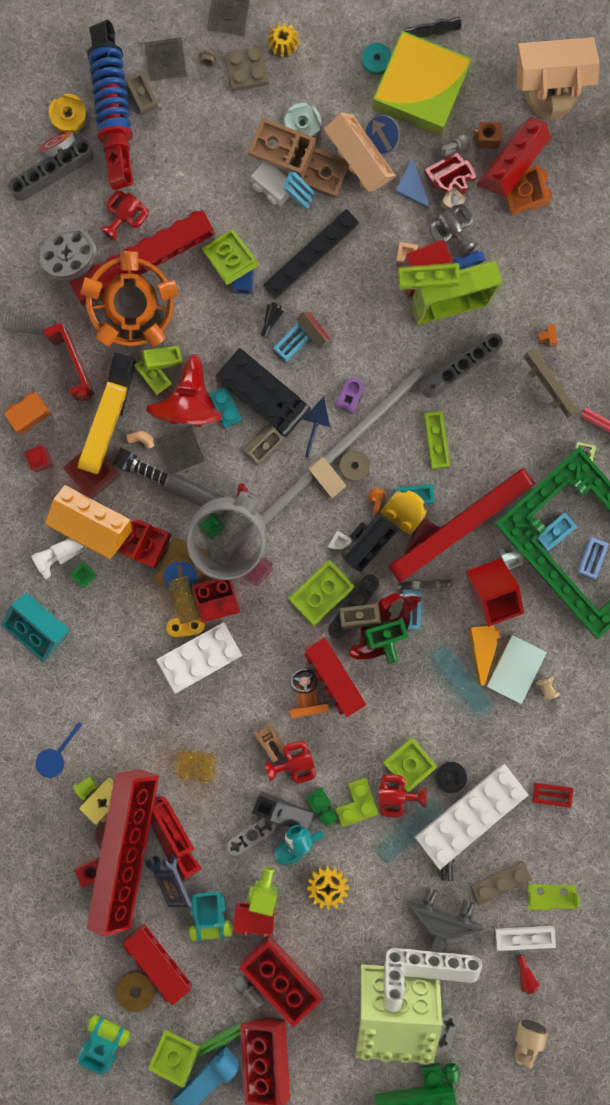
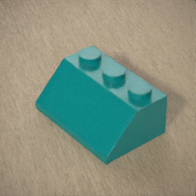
M27 592L11 604L1 624L3 628L42 662L49 658L70 631L64 623L54 617L49 610L45 609Z

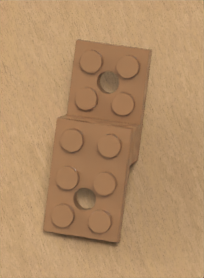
M263 117L248 150V156L284 169V174L287 177L290 171L296 172L313 190L337 199L349 169V164L345 159L343 160L340 157L315 148L316 138ZM274 139L278 142V145L270 147L267 143ZM329 170L331 175L323 177L321 171Z

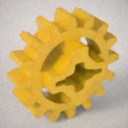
M326 865V870L319 867V873L313 871L312 875L314 878H308V882L312 884L307 886V890L311 891L308 897H314L313 904L315 905L319 902L320 909L324 905H327V910H330L331 905L338 908V902L344 903L342 897H348V893L345 890L349 889V885L344 884L348 881V878H342L343 871L341 870L337 873L336 866L332 870H329V865ZM324 876L321 882H317L319 878ZM331 876L336 877L339 881L335 882ZM326 884H330V891H326ZM318 894H322L325 899L321 898Z

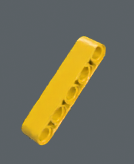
M112 382L107 383L79 460V469L98 474L127 394V387Z

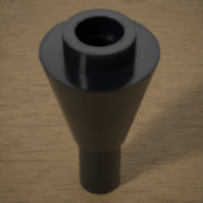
M274 302L271 305L267 304L265 325L260 334L261 336L267 338L271 328L284 313L281 310V305Z

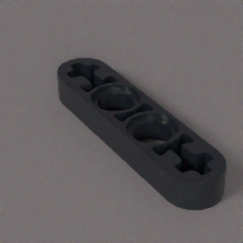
M366 575L342 608L366 605L378 588V578L374 575ZM371 578H373V583L375 584V586H370L367 591L370 592V594L367 596V594L364 591L359 590L360 586H362V588L364 589L367 585L365 580H370ZM361 593L364 595V602L362 604L354 602L353 597L355 594ZM340 611L328 627V632L333 638H341L347 631L341 627V634H332L334 631L332 626H338L340 623L337 621L338 617H340Z

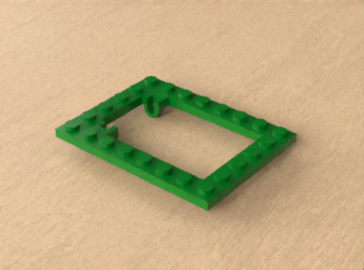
M578 447L494 525L516 550L522 554L523 558L594 638L599 639L610 629V600L597 610L536 541L545 532V526L539 519L533 517L566 485L570 488L575 487L578 490L575 493L578 497L584 496L590 490L610 513V481L586 453Z

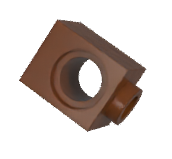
M479 122L478 128L474 129L473 141H476V148L499 149L502 141V123ZM484 133H487V134H489L491 137H490V138H487V137H485L483 134H484Z

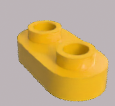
M199 616L173 618L166 626L167 633L172 637L198 635L205 629V623H202ZM193 622L198 623L197 629L192 628L191 625ZM174 624H177L179 626L178 631L173 630L172 627Z

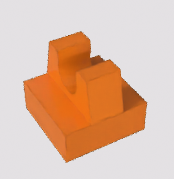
M555 324L547 325V331L538 333L539 343L549 342V348L557 346Z

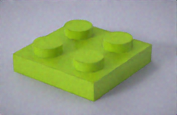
M413 737L409 738L383 761L392 774L404 777L406 781L405 789L408 792L437 768V765Z
M165 1030L148 1070L180 1087H184L201 1047L169 1030Z

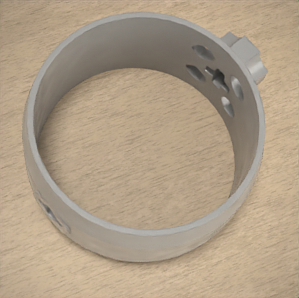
M241 491L237 498L221 497L211 500L199 508L193 516L188 527L186 543L191 560L204 574L221 580L237 579L249 573L261 560L266 544V528L263 519L255 509L258 500L253 495ZM212 511H236L246 516L255 525L260 535L261 545L258 551L243 563L236 565L216 563L208 559L195 542L194 525L196 522Z

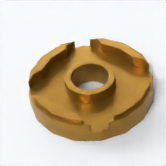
M130 971L118 982L116 997L120 1006L127 1011L141 1012L153 1002L156 990L149 982V976L145 972ZM131 988H140L141 994L139 996L132 995Z

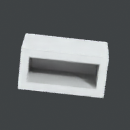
M263 162L251 176L253 188L259 193L263 192L266 194L267 199L275 205L277 203L281 207L290 195L283 190L287 176L274 165Z

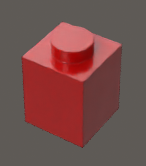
M43 445L24 452L30 469L36 473L54 466L48 449Z

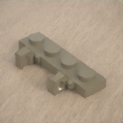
M534 348L527 351L523 357L531 367L529 373L533 378L537 376L553 398L551 404L554 408L559 407L566 418H569L578 411L575 401L567 396L563 384L557 382L554 378L553 370L544 364L541 353L535 351Z

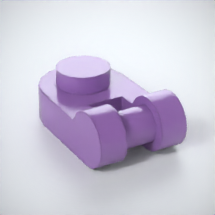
M350 378L346 381L336 403V408L348 410V413L353 415L363 391V384L359 379ZM346 396L353 399L351 403L344 401Z

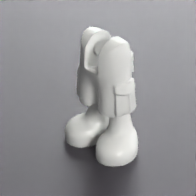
M66 538V540L51 546L50 549L31 555V558L46 580L51 576L50 566L54 562L59 561L60 564H63L87 548L70 538Z

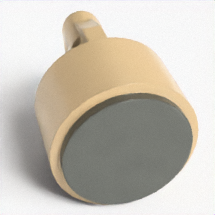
M531 1020L519 1022L515 1037L517 1047L514 1059L519 1065H524L527 1069L533 1067L538 1051H544L548 1031L543 1025Z

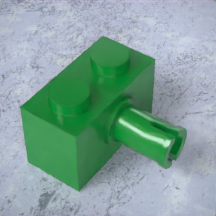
M403 619L363 631L368 650L381 647L384 650L387 664L399 661L394 644H396V641L409 638Z

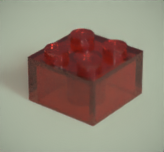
M81 452L66 464L63 469L87 497L93 500L120 477L121 474L105 456L98 474L79 469L78 464Z

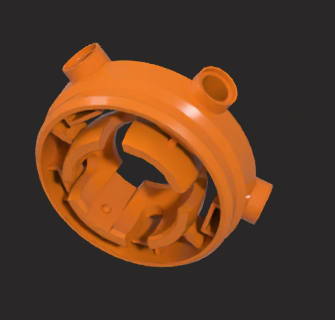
M120 251V258L113 259L102 265L91 279L85 277L80 293L86 296L88 315L98 330L95 337L108 347L113 342L125 346H137L149 342L152 347L160 344L166 339L163 331L168 326L172 317L173 298L179 296L174 279L168 281L157 267L138 258V252ZM117 264H120L121 270H128L127 273L113 276L114 279L104 286L101 298L102 304L92 305V299L98 300L102 287V282L98 281V278L103 272ZM140 264L158 276L161 282L156 283L161 300L166 301V306L157 305V294L153 285H150L144 276L131 273V270H139ZM124 279H135L136 287L143 291L147 300L145 311L139 317H136L134 323L131 321L126 323L125 317L118 314L113 303L115 293L124 286ZM103 308L105 315L116 326L129 330V338L118 336L119 330L108 322L104 321L101 324L93 309ZM157 308L165 310L164 316L158 325L154 321L141 331L143 336L132 338V330H138L146 325L155 315Z

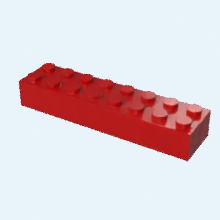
M142 769L116 772L113 780L86 929L102 937L131 929L159 775Z

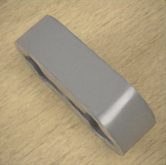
M444 1012L442 1014L443 1025L439 1039L445 1034L444 1039L446 1043L442 1042L439 1045L438 1042V1051L448 1050L454 1038L458 1022L456 1016L451 1012ZM451 1018L453 1024H449L446 1030L444 1020L448 1021Z

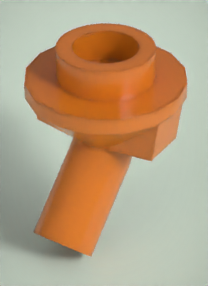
M380 488L370 490V494L367 495L369 502H374L372 515L374 516L380 512L382 501L386 499L385 491H381Z

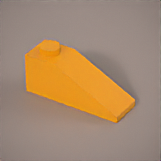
M487 624L468 627L479 685H485L496 650L497 639L499 638L498 628L494 627V625L488 627Z

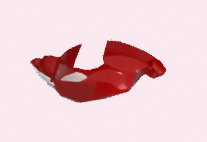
M393 593L380 599L378 606L381 622L390 620L391 623L402 617L407 631L411 618L410 612L418 607L422 597L415 594ZM372 627L361 628L360 644L352 646L349 651L350 657L356 660H366L385 654L381 647L367 649L363 631Z

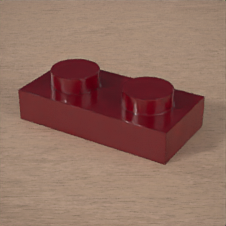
M423 518L414 531L404 552L409 553L418 543L426 541L429 535H434V532H437L440 527Z

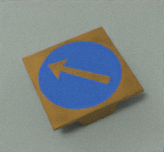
M181 552L176 554L153 576L160 585L180 602L193 591L192 585L202 583L208 577L195 566L193 561Z

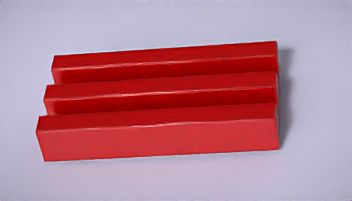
M534 782L532 802L571 808L574 788ZM539 788L566 791L568 795L539 791ZM538 795L568 800L567 802L538 799Z

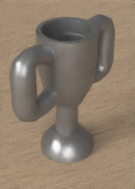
M462 204L456 205L453 209L445 210L429 226V233L436 242L444 239L445 243H447L452 237H456L463 246V256H466L478 246L477 242L468 241L462 233L463 229L472 225L474 221L473 215ZM458 211H460L467 222H460L456 215ZM436 227H441L447 233L444 238L437 231Z

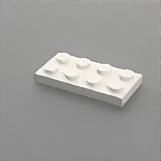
M223 622L156 659V662L173 693L176 694L238 659L242 654Z

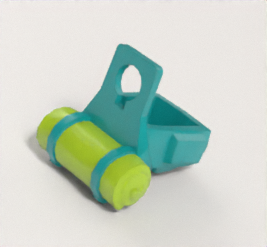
M205 892L192 895L190 914L194 916V925H190L188 933L191 941L202 942V940L232 937L234 928L230 920L225 921L223 912L226 911V905L222 892Z
M94 1014L87 1023V1031L90 1032L88 1041H84L79 1050L78 1064L103 1076L114 1063L116 1057L114 1053L118 1047L123 1048L129 1042L130 1031L102 1016Z

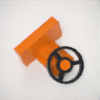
M310 669L296 671L291 677V685L297 692L299 707L290 709L291 718L329 712L328 702L318 704L316 694L318 678L314 671ZM303 672L311 673L309 677H296L298 674ZM293 680H294L295 682L299 683V684H295L296 687H295L294 684H293Z

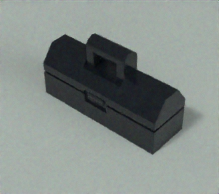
M379 512L368 525L361 522L349 535L354 541L343 552L342 557L352 568L362 572L399 529Z

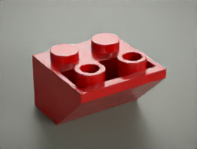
M214 579L192 585L202 623L241 613L232 580Z

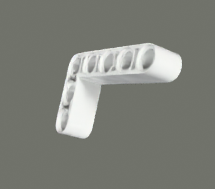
M391 948L387 951L384 963V1006L390 1012H397L401 1009L404 998V976L472 983L476 982L479 978L482 962L478 957L471 955Z

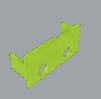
M528 884L527 910L576 909V907H580V896L576 893V885ZM538 888L544 889L543 895L537 894ZM562 888H565L567 890V894L565 896H562L560 894V890Z

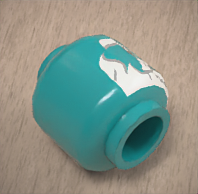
M301 825L292 826L285 835L288 850L292 855L304 856L312 848L313 842L309 830Z

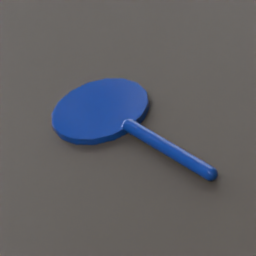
M81 722L77 724L57 751L47 749L38 755L36 768L42 776L53 778L62 772L64 759L60 753L81 727Z

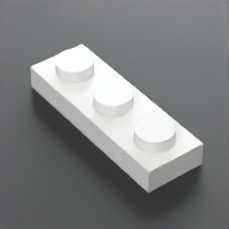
M554 926L495 929L497 951L556 948Z

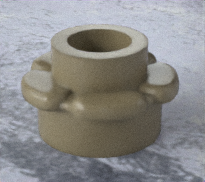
M209 49L203 50L198 55L199 63L204 67H213L217 60L216 55Z

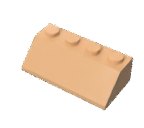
M340 113L324 128L327 133V139L338 148L337 153L343 160L346 159L349 164V170L353 175L358 176L360 179L359 184L365 191L373 192L396 177L353 114Z

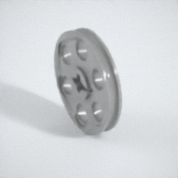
M68 228L54 233L44 242L40 250L39 260L48 276L58 281H70L81 277L92 267L97 251L88 233L81 229ZM76 237H82L80 241L73 242ZM58 240H63L62 244L55 245ZM90 249L89 253L82 254L83 250ZM54 255L51 260H46L47 256ZM81 264L80 268L72 269L74 265ZM57 267H63L60 272H54Z

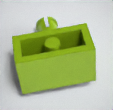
M263 866L260 882L255 881V885L250 886L247 903L250 904L249 911L269 916L273 915L278 886L271 885L275 872L274 868Z

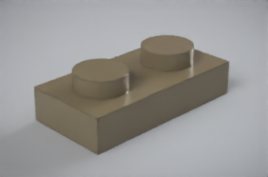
M142 70L125 78L141 114L159 107Z

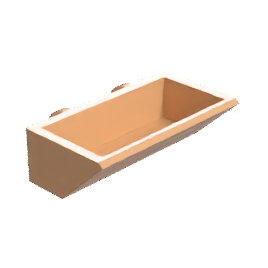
M594 37L518 43L516 88L522 91L535 90L536 98L542 101L546 99L548 89L555 88V95H560L561 88L568 87L570 96L577 98L581 94L582 86L598 85L600 63Z

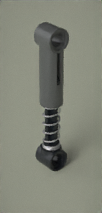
M121 447L112 463L113 466L128 473L137 472L138 475H144L146 479L150 478L152 482L156 481L159 485H164L166 491L200 507L211 500L224 497L175 473L170 475V473L162 472L163 470L155 469L156 466L153 468L149 466V463H143L142 460L137 458L136 454ZM216 510L211 513L224 518L227 510Z

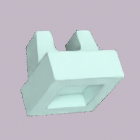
M513 545L509 553H505L504 549L500 550V556L509 570L523 565V556Z

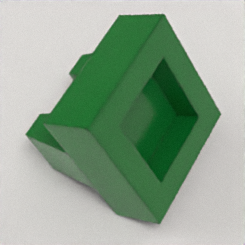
M213 513L198 525L211 540L225 528Z

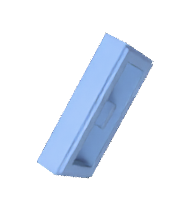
M590 537L577 573L596 580L609 543ZM593 543H596L587 569L584 571ZM602 545L603 547L598 558L596 567L594 569L593 574H591L590 571L595 560L596 554L598 552L599 546Z

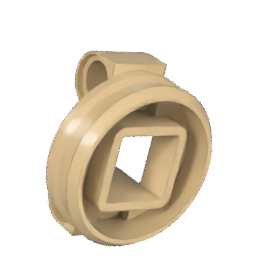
M568 87L561 88L560 95L549 96L547 101L537 99L535 90L526 91V100L530 109L536 115L545 119H557L569 114L577 100L574 96H570Z

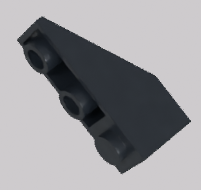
M260 791L252 814L272 822L290 827L301 825L307 829L314 814L311 811Z

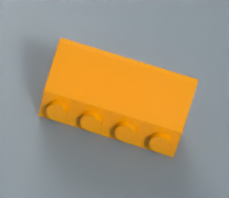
M66 485L53 499L45 521V525L109 560H111L132 532L130 519Z

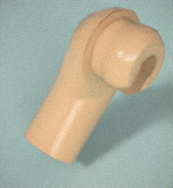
M144 431L127 434L129 444L140 441L147 449L154 447V438Z

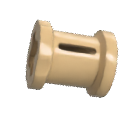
M553 676L536 682L541 687L544 701L560 695L553 684Z

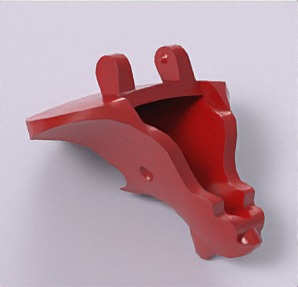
M192 354L186 361L180 380L172 394L161 402L147 405L146 411L153 417L169 421L170 424H176V422L195 424V427L200 428L202 424L221 420L222 414L212 405L205 388L203 365L197 354Z

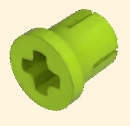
M88 776L79 784L73 785L74 791L82 801L87 800V796L99 788L91 776Z

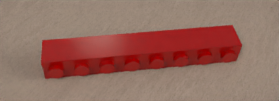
M202 209L190 213L184 220L175 221L167 229L158 230L154 236L144 238L139 241V244L134 247H127L123 251L138 252V258L157 267L213 237L215 233ZM120 254L108 257L104 263L93 265L84 275L69 281L82 306L86 305V296L80 294L85 277L91 279L102 265L113 259L120 258ZM117 264L103 272L98 278V281L102 282L98 298L102 296L104 286L114 279L113 276L127 273L128 270H121L120 264ZM139 264V270H131V273L142 275L150 271V269Z

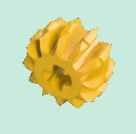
M285 22L282 26L276 23L275 29H270V35L267 37L269 49L273 50L275 56L280 53L281 58L284 57L285 53L290 57L291 52H296L299 39L298 32L293 30L292 24L286 27Z

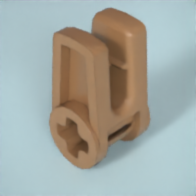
M271 722L267 723V726L260 731L256 730L254 732L258 742L265 749L273 763L278 760V757L269 744L271 741L276 744L279 752L284 756V744Z

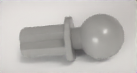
M460 135L457 139H452L449 144L441 147V155L448 157L456 152L460 153L467 150L470 146V139L466 135Z
M238 976L234 982L236 990L244 992L243 998H247L256 1009L260 1008L264 1003V999L255 990L256 987L254 985L250 987V981L246 976Z

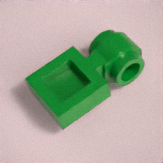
M322 787L305 797L315 815L322 811V815L319 817L325 827L336 823L338 816L333 808L327 809V807L332 805V802Z
M440 1063L421 1066L424 1088L444 1086L443 1078L449 1084L459 1082L460 1071L456 1063H447L444 1069H441Z

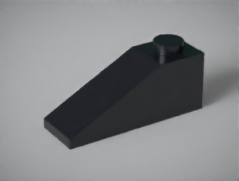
M115 352L108 382L128 388L119 416H123L135 370L134 365L137 362L132 356Z

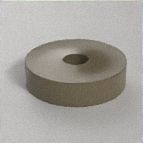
M349 451L340 460V472L347 480L360 481L367 476L370 470V461L361 451ZM352 463H357V464H358V468H357V469H353V468L351 467V464H352Z

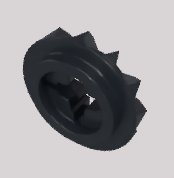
M446 762L436 772V782L443 791L456 793L465 786L467 773L462 765L456 762ZM447 771L451 774L456 772L454 777L456 778L457 783L455 781L453 782L452 780L448 782V776L445 772Z

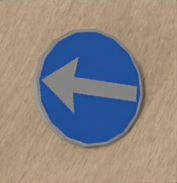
M377 115L367 123L365 133L381 155H386L397 147L400 140V129L398 123L392 117Z

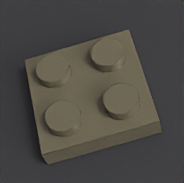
M262 46L225 53L232 92L269 85Z

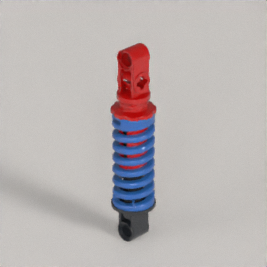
M104 20L89 28L92 47L87 51V58L91 66L93 100L96 105L97 138L100 142L104 143L103 149L106 153L108 182L110 187L116 191L131 186L134 182L129 154L130 144L128 143L133 138V133L130 128L131 122L128 119L130 112L127 110L129 104L126 100V82L123 80L125 77V73L122 70L124 66L122 59L123 50L115 43V30L109 20Z

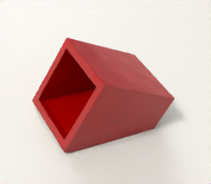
M502 558L466 571L468 584L488 627L524 614L520 587Z

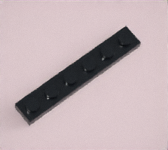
M345 209L263 284L264 287L275 299H278L359 225V221Z

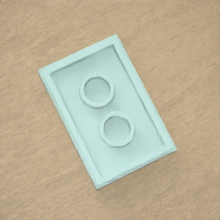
M511 635L486 687L522 704L547 652Z

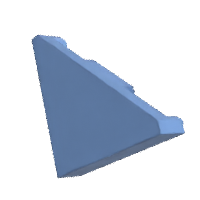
M411 160L396 193L427 208L429 203L415 163Z

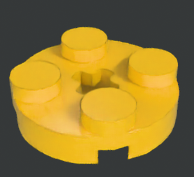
M63 94V97L55 98L51 102L48 111L53 126L60 132L71 131L72 133H78L86 124L88 117L82 100L73 94ZM69 110H71L72 115L70 117H66L64 115V112L67 113Z

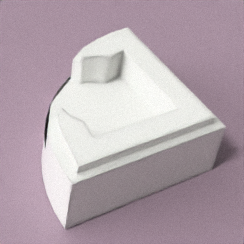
M337 531L328 548L334 550L343 549L349 546L353 539Z

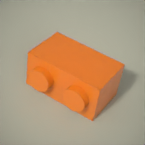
M36 392L28 393L21 402L10 405L7 408L8 411L4 413L12 427L20 435L52 414L41 396Z

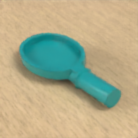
M322 830L311 835L313 843L325 837ZM285 840L276 847L274 853L275 860L281 865L294 864L303 857L292 855L288 850Z

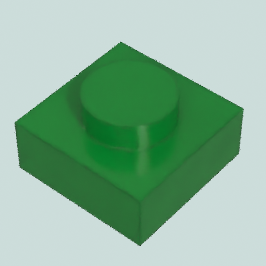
M85 561L70 573L71 577L82 588H85L98 576Z

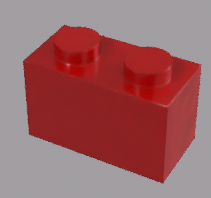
M236 903L234 932H238L239 935L257 933L261 937H267L269 934L273 935L275 907L273 915L269 916L249 911L250 904Z

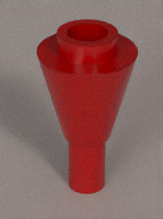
M524 955L517 956L520 967L521 991L526 992V994L537 992V988L540 985L527 966Z

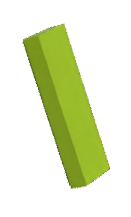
M459 264L404 267L397 270L399 290L460 285Z
M443 411L423 413L431 470L449 468L451 466Z

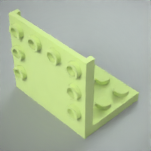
M361 964V1018L356 1044V1058H361L362 1060L380 1059L384 1062L394 1060L402 1063H434L443 1025L440 980L404 976V998L401 1009L397 1012H390L384 1006V966Z

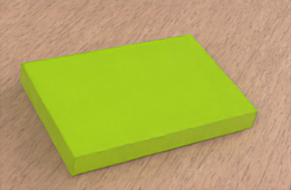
M233 229L201 248L226 285L259 266L256 258Z
M329 559L288 600L315 626L355 586Z

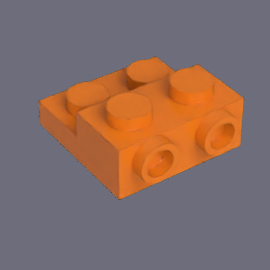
M539 164L529 167L507 196L512 215L530 209L534 211L550 205L549 199H552L553 196L550 187L546 188L545 181L548 180L546 170H542Z

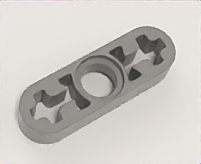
M260 818L229 839L227 843L228 853L233 856L242 854L273 833L277 823L273 822L271 829L268 827L262 830L264 834L261 835L256 825H259V828L263 827L264 821L267 819ZM249 830L256 831L257 838L255 840H249L246 837V833ZM240 836H243V840L248 845L245 846L243 842L240 844L238 851L236 849L232 850V842L239 843L242 840Z

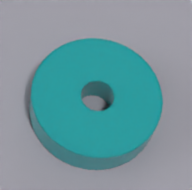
M382 43L368 45L362 54L364 69L373 75L383 74L392 56L390 49ZM374 57H379L380 60H379V61H375L373 58H374Z

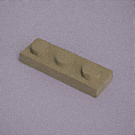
M521 861L472 884L471 887L478 903L481 905L532 881V878L525 863Z

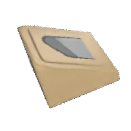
M453 188L450 192L446 193L441 207L446 210L449 208L453 209L456 205H463L466 198Z

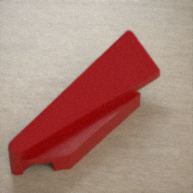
M162 796L155 797L150 824L168 862L170 863L169 855L176 857V869L183 883L201 871L202 868L192 856L191 852L194 851V847L167 798Z

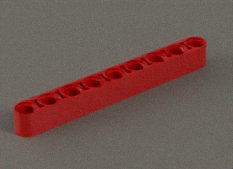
M522 468L440 527L437 532H434V535H429L426 541L418 543L409 553L400 556L388 568L399 583L534 486L535 482L526 469Z

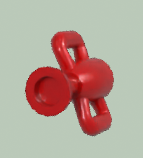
M117 190L106 202L107 210L110 213L116 214V218L110 226H102L100 230L110 239L116 241L117 233L115 231L122 222H127L131 227L138 228L148 217L149 210L132 194H125L123 191ZM121 197L122 201L119 203L118 208H113L115 203ZM138 211H142L140 215L137 217V219L133 221L132 217H134Z
M296 741L284 746L283 754L287 759L285 763L276 766L269 762L265 763L270 781L274 780L276 773L286 770L291 771L292 781L297 784L310 781L316 776L310 749H308L304 741ZM302 748L301 752L294 755L289 753L290 751ZM306 770L310 772L307 774L297 776V772H303Z
M397 774L383 775L380 779L379 787L381 815L392 818L402 817L405 813V801H418L422 807L426 808V788L421 789L419 793H405L406 781L403 776ZM386 782H397L400 784L398 787L387 786ZM398 805L399 810L385 809L386 806Z

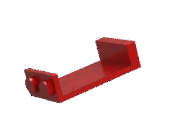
M61 322L44 329L45 336L54 346L63 342L66 343L82 382V385L68 390L69 394L81 402L91 399V395L95 393L70 332Z

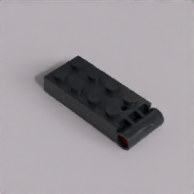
M240 347L215 375L221 384L226 386L265 421L273 425L284 437H287L311 409L298 395Z

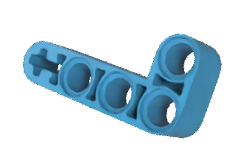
M223 1046L222 1051H218L208 1061L209 1064L207 1066L204 1065L194 1075L195 1078L193 1080L190 1079L173 1096L171 1103L173 1105H199L222 1081L228 1083L238 1071L239 1059L226 1046Z

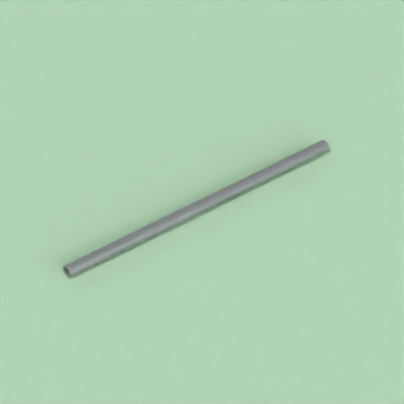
M417 369L324 456L326 461L331 464L424 376L423 373ZM310 471L261 515L265 525L315 479ZM252 524L224 550L230 557L258 532L255 525Z

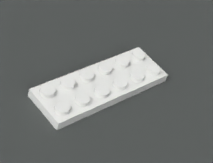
M502 764L417 834L415 839L440 870L525 799L528 794L508 767Z

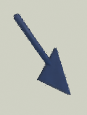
M324 397L303 418V420L314 422L305 454L307 458L311 451L318 424L330 427Z

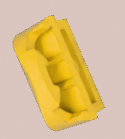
M398 490L380 513L401 528V530L411 535L425 517L427 510H424V501L412 491L404 493Z

